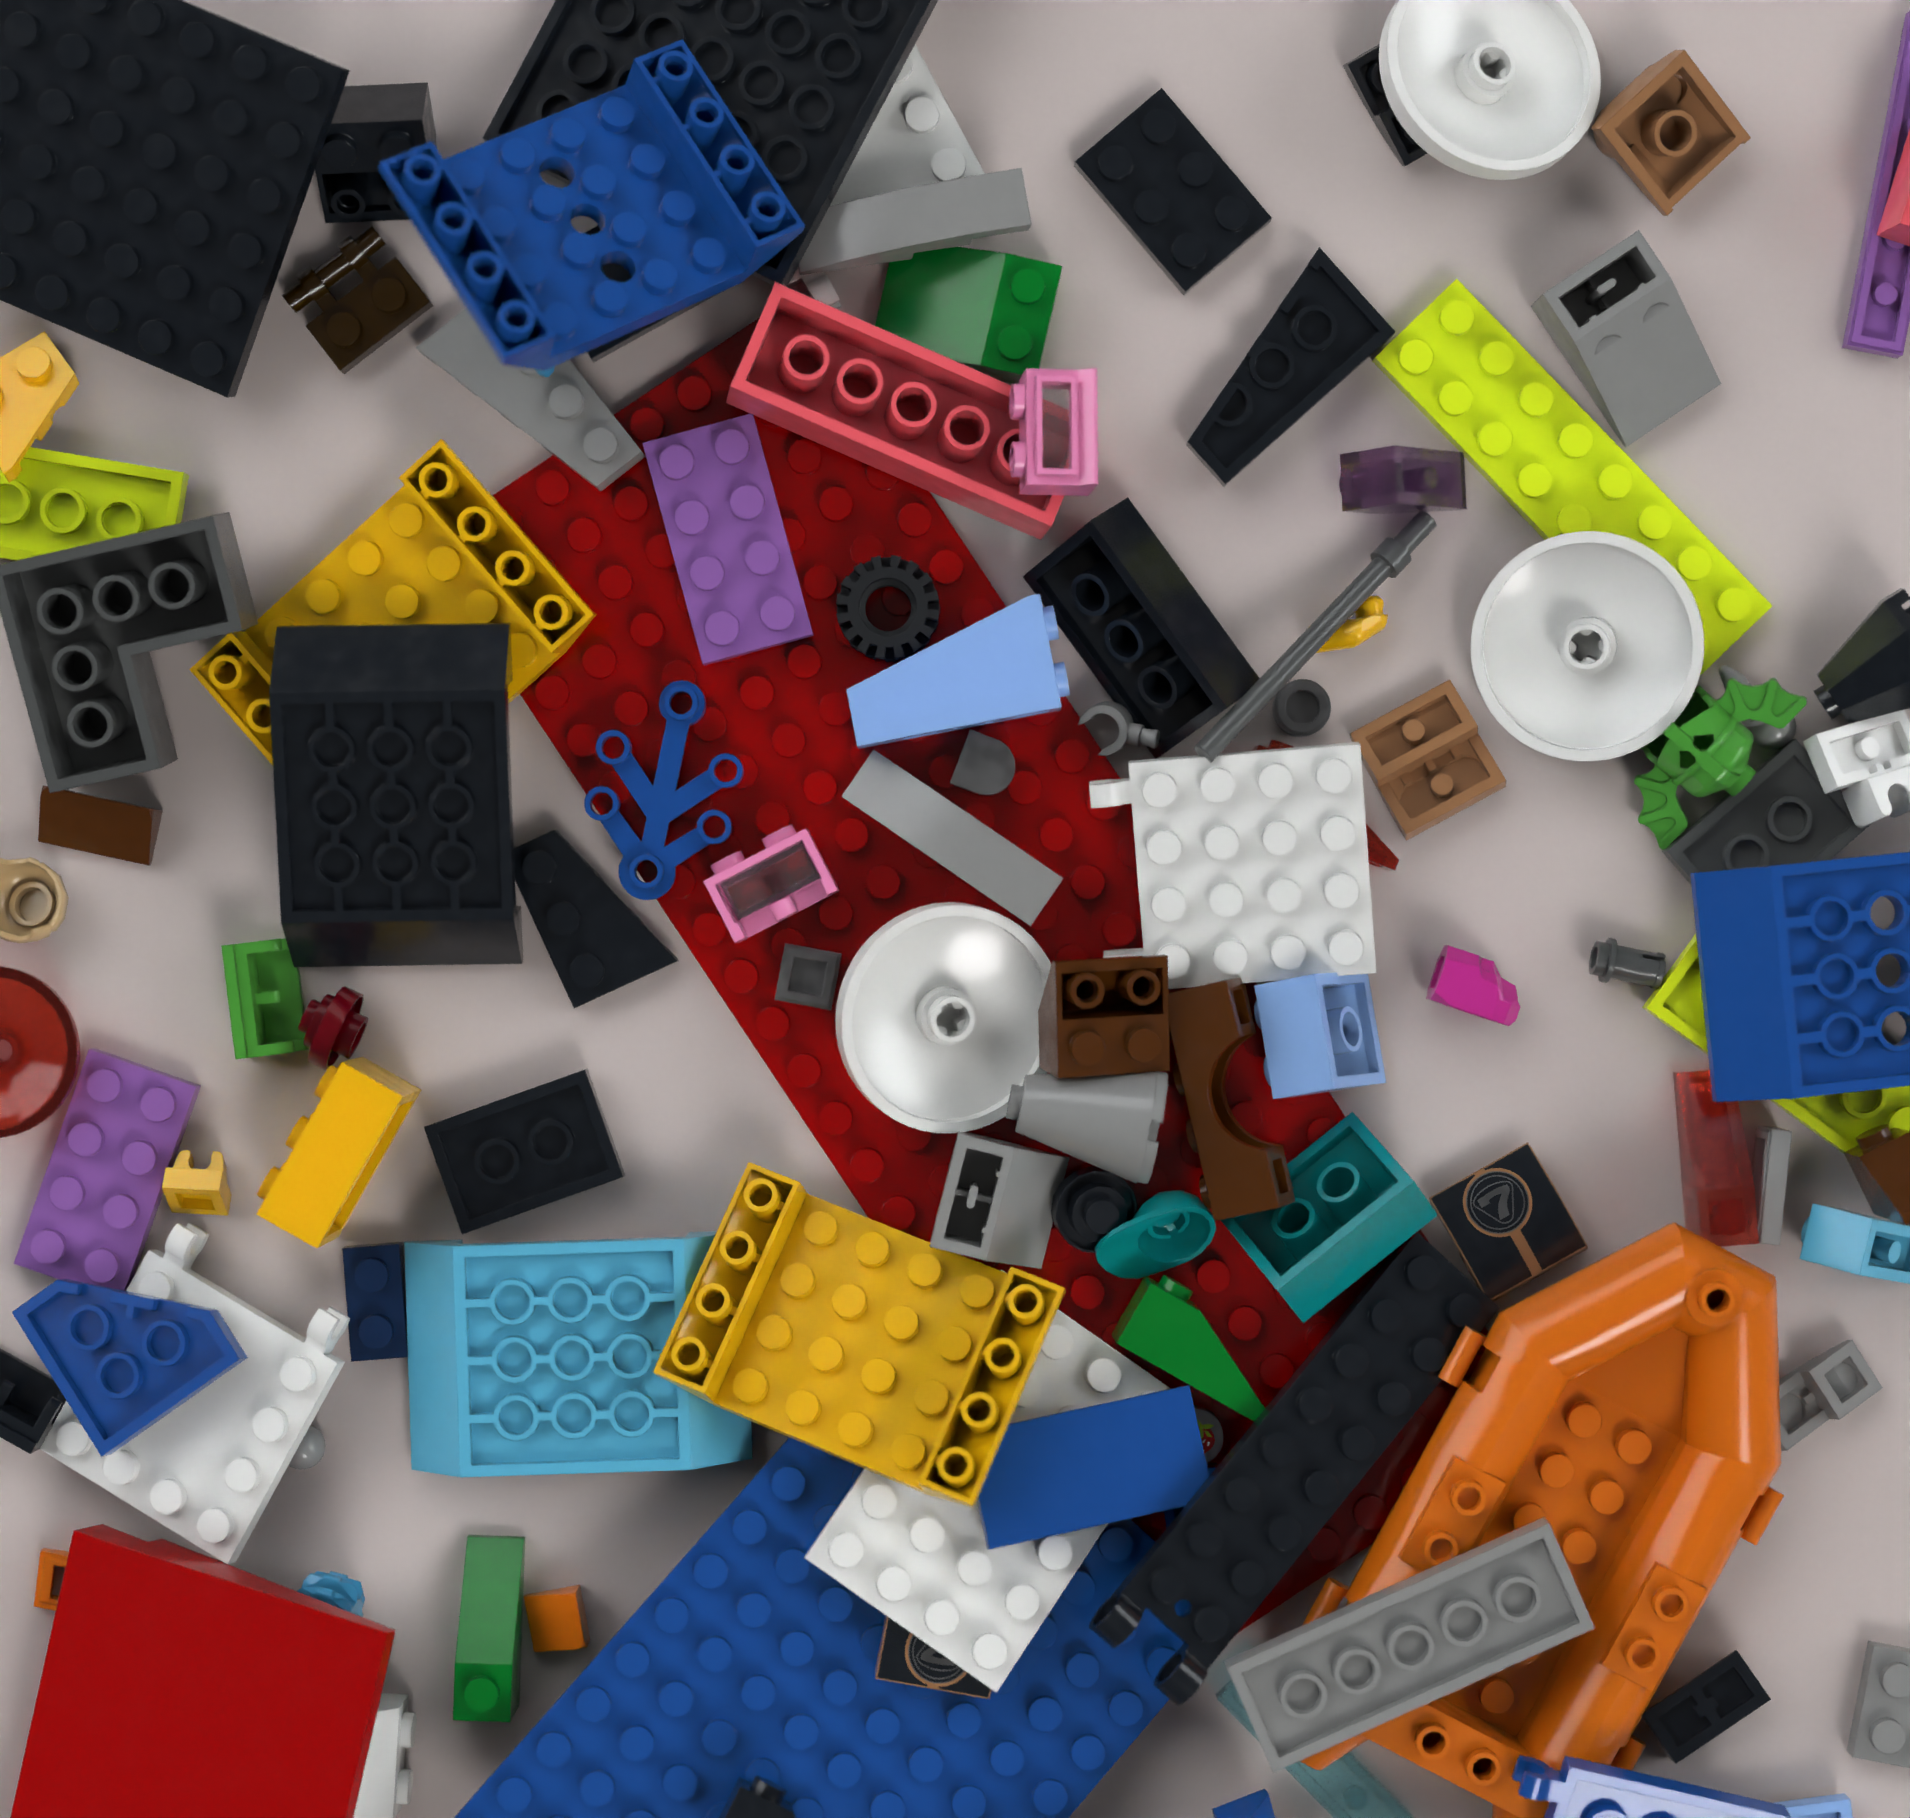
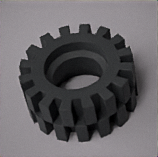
M881 555L872 557L870 561L864 564L861 562L853 568L854 571L849 576H846L841 583L842 587L840 593L837 594L836 600L838 623L850 645L868 658L885 660L886 662H896L897 659L901 658L906 659L914 655L919 649H923L930 642L931 636L936 631L940 614L938 593L927 572H923L919 565L910 560L908 562L901 559L900 556L894 555L887 558H881ZM883 587H894L906 594L911 604V613L907 622L902 627L893 631H883L874 627L866 616L868 598L874 591Z

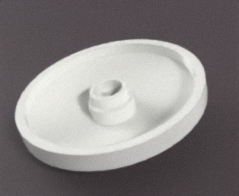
M1397 0L1386 18L1379 44V70L1382 86L1393 113L1409 136L1423 150L1441 163L1459 172L1491 180H1513L1540 173L1561 160L1581 140L1595 116L1601 89L1598 54L1587 25L1569 0Z
M1578 531L1565 533L1545 539L1519 553L1500 570L1489 584L1480 601L1472 626V669L1482 699L1492 715L1512 736L1523 744L1548 756L1564 760H1608L1629 754L1655 740L1663 734V731L1672 722L1676 721L1687 706L1698 684L1703 666V622L1694 595L1684 578L1674 566L1652 548L1626 536L1609 532Z
M958 902L933 903L914 908L893 918L881 926L862 945L851 961L839 990L835 1017L836 1037L843 1064L850 1078L864 1097L877 1109L894 1120L921 1131L945 1134L958 1133V1131L968 1132L993 1124L1006 1117L1012 1084L1023 1086L1025 1075L1047 1074L1045 1070L1039 1068L1038 1010L1051 968L1050 960L1041 946L1025 929L1011 919L977 905Z

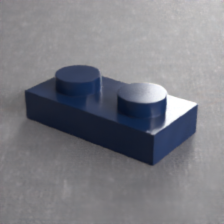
M403 1242L345 1246L342 1248L347 1316L350 1318L348 1329L351 1362L408 1357Z

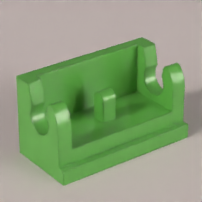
M286 938L222 945L235 1060L309 1050V1047L304 1045L306 1033L298 1030L304 1013L299 967H294Z

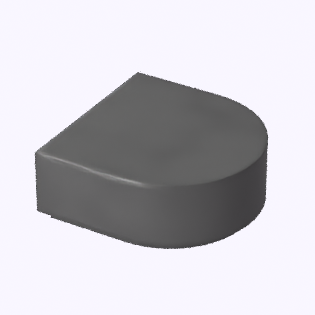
M970 729L950 784L979 795L997 794L1003 791L1014 777V756L1003 742Z

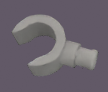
M1105 701L1098 703L1086 710L1079 720L1078 725H1081L1100 713L1108 714L1116 720L1119 726L1118 738L1114 743L1105 747L1098 754L1100 756L1114 754L1126 745L1135 747L1144 745L1155 749L1159 743V730L1146 729L1144 725L1133 723L1129 711L1116 702Z

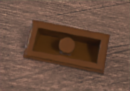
M43 785L40 796L38 842L151 866L163 810L71 790L50 793L48 786Z

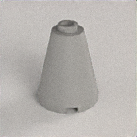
M1159 1071L1057 1078L1052 1074L1025 1075L1023 1086L1014 1084L1011 1086L1006 1118L1016 1120L1015 1132L1134 1183L1148 1184L1159 1142H1156L1159 1124L1163 1123L1168 1074Z

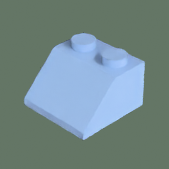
M1319 973L1254 985L1256 994L1254 1016L1258 1027L1262 1030L1266 1054L1263 1069L1266 1081L1271 1086L1273 1099L1386 1083L1368 974L1338 976L1337 973Z

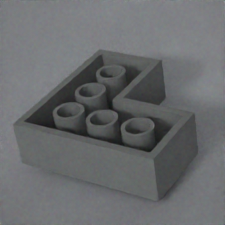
M230 512L0 564V613L49 792L53 793L160 769L178 760L149 651L237 632L258 624Z

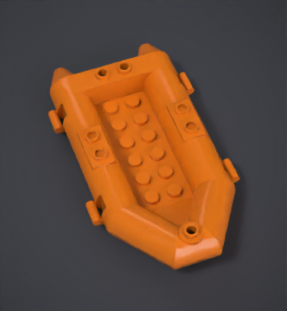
M1675 1222L1669 1223L1500 1311L1487 1335L1465 1325L1438 1375L1442 1380L1458 1387L1350 1586L1328 1577L1301 1625L1303 1626L1336 1611L1343 1597L1348 1600L1345 1605L1347 1606L1545 1517L1551 1525L1595 1628L1301 1760L1302 1763L1321 1771L1369 1739L1492 1803V1818H1544L1549 1801L1528 1799L1520 1796L1518 1793L1521 1782L1515 1781L1511 1777L1518 1756L1538 1759L1558 1771L1561 1769L1565 1756L1631 1771L1634 1769L1646 1747L1645 1742L1632 1735L1739 1539L1743 1538L1757 1545L1784 1497V1494L1769 1486L1781 1465L1776 1278L1774 1275ZM1483 1345L1486 1349L1469 1380L1463 1379L1478 1350Z

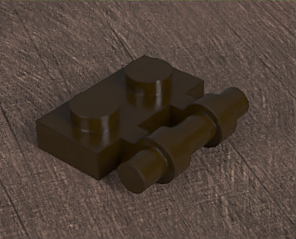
M373 226L356 239H353L350 235L337 245L340 249L339 252L317 269L313 270L311 267H308L297 276L300 282L282 295L295 313L299 312L313 300L322 309L323 313L308 323L306 327L343 374L347 373L434 306L396 257L379 270L374 266L369 257L385 246L386 243ZM355 269L364 281L337 301L329 288Z

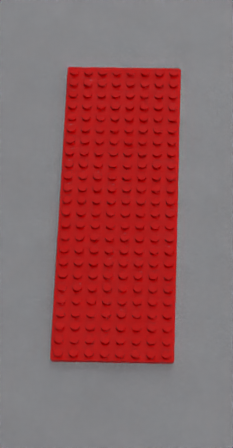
M759 318L614 414L615 418L644 455L645 451L642 444L644 442L750 414L727 404L726 400L732 381ZM754 415L814 636L704 666L646 457L605 489L599 491L552 455L492 496L596 616L567 652L521 692L520 695L585 793L587 794L591 789L599 786L614 790L620 798V813L642 841L646 816L614 767L603 762L598 757L596 742L601 734L609 730H617L627 735L632 744L631 753L653 785L667 721L660 712V695L667 685L679 680L689 681L701 689L706 699V711L698 723L689 726L677 789L708 770L711 760L723 753L732 754L742 762L744 775L741 782L735 787L721 788L671 821L665 846L697 828L699 817L708 810H720L726 813L732 822V833L725 842L710 844L676 866V879L672 888L656 900L867 1217L930 1242L957 1133H932L908 1127L877 1109L855 1086L843 1064L836 1037V1005L844 975L862 945L881 926L906 911L924 905L943 902L977 905L1011 919L1036 940L1051 964L1052 961L1103 958L1104 950L1143 948L1132 803L1104 808H1091L1089 781L1121 778L1107 757L1098 755L1102 751L1085 724L1078 725L1080 717L1066 696L1060 697L1062 706L1060 711L859 749L857 747L846 689L895 665L905 658L897 659L896 662H886L880 659L873 660L866 657L860 651L855 650L846 637H844L836 615L837 594L840 593L842 587L841 583L846 576H849L854 571L853 568L861 562L864 564L870 561L872 557L881 555V558H887L894 555L900 556L901 559L908 562L910 560L919 565L923 572H927L939 597L940 614L938 626L935 633L931 636L930 642L914 654L1006 608L929 491ZM883 587L874 591L866 603V616L869 622L874 627L883 631H893L902 627L907 622L911 613V604L904 592L894 587ZM684 692L677 693L671 701L673 711L677 714L687 713L692 707L691 696ZM970 729L1003 742L1014 756V777L1010 784L997 794L979 795L950 784ZM611 737L605 742L604 752L608 758L615 759L623 754L624 743L619 737ZM873 750L941 794L1063 878L1031 926L841 797ZM730 760L721 761L716 767V776L722 782L733 780L737 774L735 763ZM607 793L597 794L592 801L600 815L610 812L613 806L612 798ZM719 816L709 817L704 824V831L710 838H718L725 831V822ZM792 824L796 833L805 828L808 829L840 891L740 943H735L703 882L715 875L711 865L740 850L745 859L766 849L762 842L763 838ZM798 850V852H794L791 856L728 887L727 890L739 913L813 876L817 871L806 850ZM645 860L638 865L637 871L645 883H649L656 878L657 867L652 861ZM785 943L842 954L831 1010L775 1000ZM1256 982L1245 983L1256 1034L1247 1039L1237 1049L1229 1063L1225 1080L1226 1097L1231 1112L1246 1131L1261 1140L1283 1145L1288 1164L1343 1120L1345 1115L1329 1092L1273 1099L1271 1086L1266 1081L1263 1069L1266 1054L1262 1030L1258 1027L1254 1016V1005L1256 1002L1254 985L1258 984ZM1189 988L1168 989V993L1177 992ZM1172 1040L1169 1041L1170 1071H1160L1168 1074V1086L1163 1123L1159 1124L1156 1142H1159L1149 1183H1134L1124 1179L1134 1191L1138 1206L1137 1211L1145 1201L1158 1192L1182 1190L1194 1194L1202 1200L1199 1179L1203 1175L1199 1153H1195L1191 1149L1187 1138L1186 1123L1191 1118L1186 1097H1182L1179 1094L1174 1082L1173 1067L1178 1062ZM1006 1117L980 1129L968 1131L1067 1156L1069 1161L1064 1179L1076 1170L1089 1166L1096 1167L1015 1132L1016 1120L1007 1119ZM1221 1220L1215 1221L1216 1231L1212 1242L1201 1254L1186 1263L1149 1275L1148 1277L1159 1283L1162 1276L1167 1275L1193 1291L1189 1300L1195 1303L1260 1402L1266 1408L1393 1252L1304 1323ZM1054 1222L1041 1269L984 1261L965 1256L997 1270L1002 1269L1007 1274L1010 1268L1014 1267L1064 1287L1066 1291L1058 1310L1169 1388L1189 1385L1118 1345L1111 1335L1144 1277L1139 1279L1119 1278L1107 1272L1097 1262L1095 1253L1083 1252L1066 1242L1056 1230ZM1421 1229L1417 1231L1426 1241H1428L1423 1232L1421 1231ZM1484 1327L1480 1333L1487 1335L1488 1330ZM1483 1345L1478 1350L1463 1379L1469 1380L1486 1349ZM1441 1380L1238 1633L1374 1542L1458 1387ZM1189 1385L1194 1406L1208 1409L1217 1417L1223 1430L1222 1448L1218 1455L1207 1463V1468H1217L1254 1421ZM1164 1511L1130 1518L1155 1542L1167 1528Z

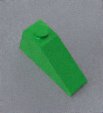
M1163 1275L1159 1283L1145 1276L1111 1333L1115 1342L1250 1420L1255 1421L1265 1408L1195 1303L1189 1300L1193 1291L1167 1275Z
M467 1536L455 1655L453 1720L511 1722L519 1707L525 1537Z

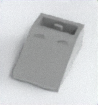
M1639 230L1543 293L1531 306L1625 448L1721 384L1671 277Z

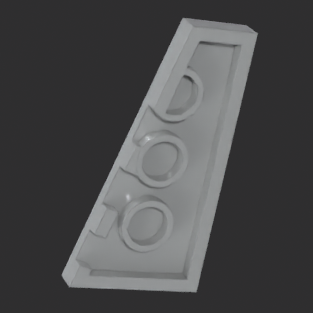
M467 308L416 347L426 358L441 367L473 394L484 400L517 428L523 430L599 491L605 489L646 457L570 359L556 365L554 372L549 377L540 376L535 369L502 365Z

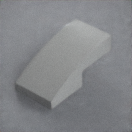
M1846 1340L1779 1380L1781 1451L1789 1450L1829 1419L1840 1420L1883 1388L1853 1340Z

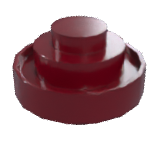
M344 986L335 996L327 994L321 1002L314 999L310 1001L298 1027L299 1031L306 1033L304 1045L310 1048L308 1054L309 1063L327 1070L331 1065L335 1064L339 1056L347 1059L351 1058L363 1037L368 1023V1017L360 1014L364 994Z

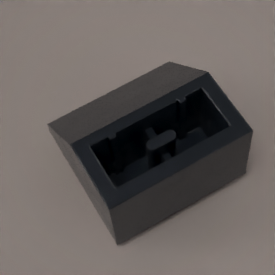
M428 82L344 86L315 168L325 223L410 220L378 170L379 162L432 141L436 147V131Z

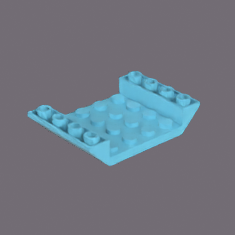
M717 1231L689 1232L686 1237L470 1244H463V1239L404 1242L411 1469L454 1477L694 1470L753 1459L752 1421L718 1408L653 1373Z

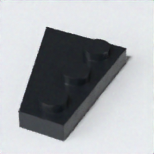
M557 830L550 831L514 848L515 881L573 1008H577L679 961Z

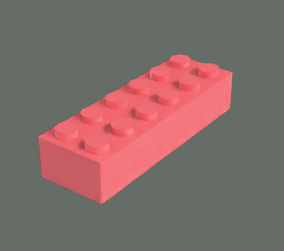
M777 282L774 283L730 386L726 400L727 404L1040 540L1052 527L1064 495H1021L1019 477H1011L1010 475L1011 443L1019 442V420L1010 419L1009 413L1011 385ZM1042 399L1043 468L1069 469V411Z

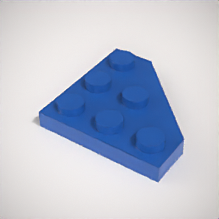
M70 1279L54 1281L12 1311V1314L101 1457L111 1455L248 1358L217 1309Z

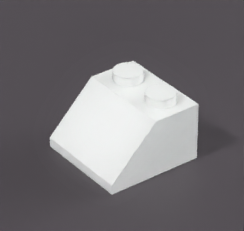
M381 1694L353 1818H396L402 1808V1804H410L413 1789V1770L404 1769L405 1747L412 1748L414 1745L417 1718L416 1713L408 1712L409 1694Z

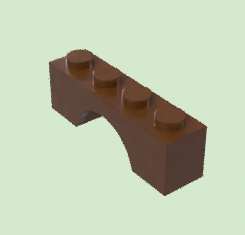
M1240 977L1168 993L1169 1041H1173L1178 1062L1173 1067L1174 1082L1179 1094L1182 1097H1186L1191 1119L1187 1120L1186 1132L1191 1149L1195 1153L1198 1152L1203 1175L1199 1179V1188L1204 1205L1212 1209L1214 1221L1280 1208L1295 1202L1283 1145L1261 1140L1246 1131L1231 1112L1226 1097L1225 1080L1229 1063L1237 1049L1247 1039L1256 1034L1245 983H1242Z

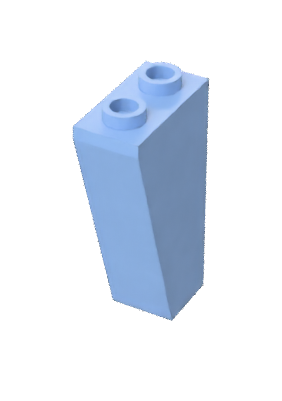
M1040 594L1029 595L846 689L857 747L859 749L1060 711L1062 708L1060 697L1069 696L1070 691L1064 662L1053 664L1049 641L1059 639L1053 605L1043 607Z

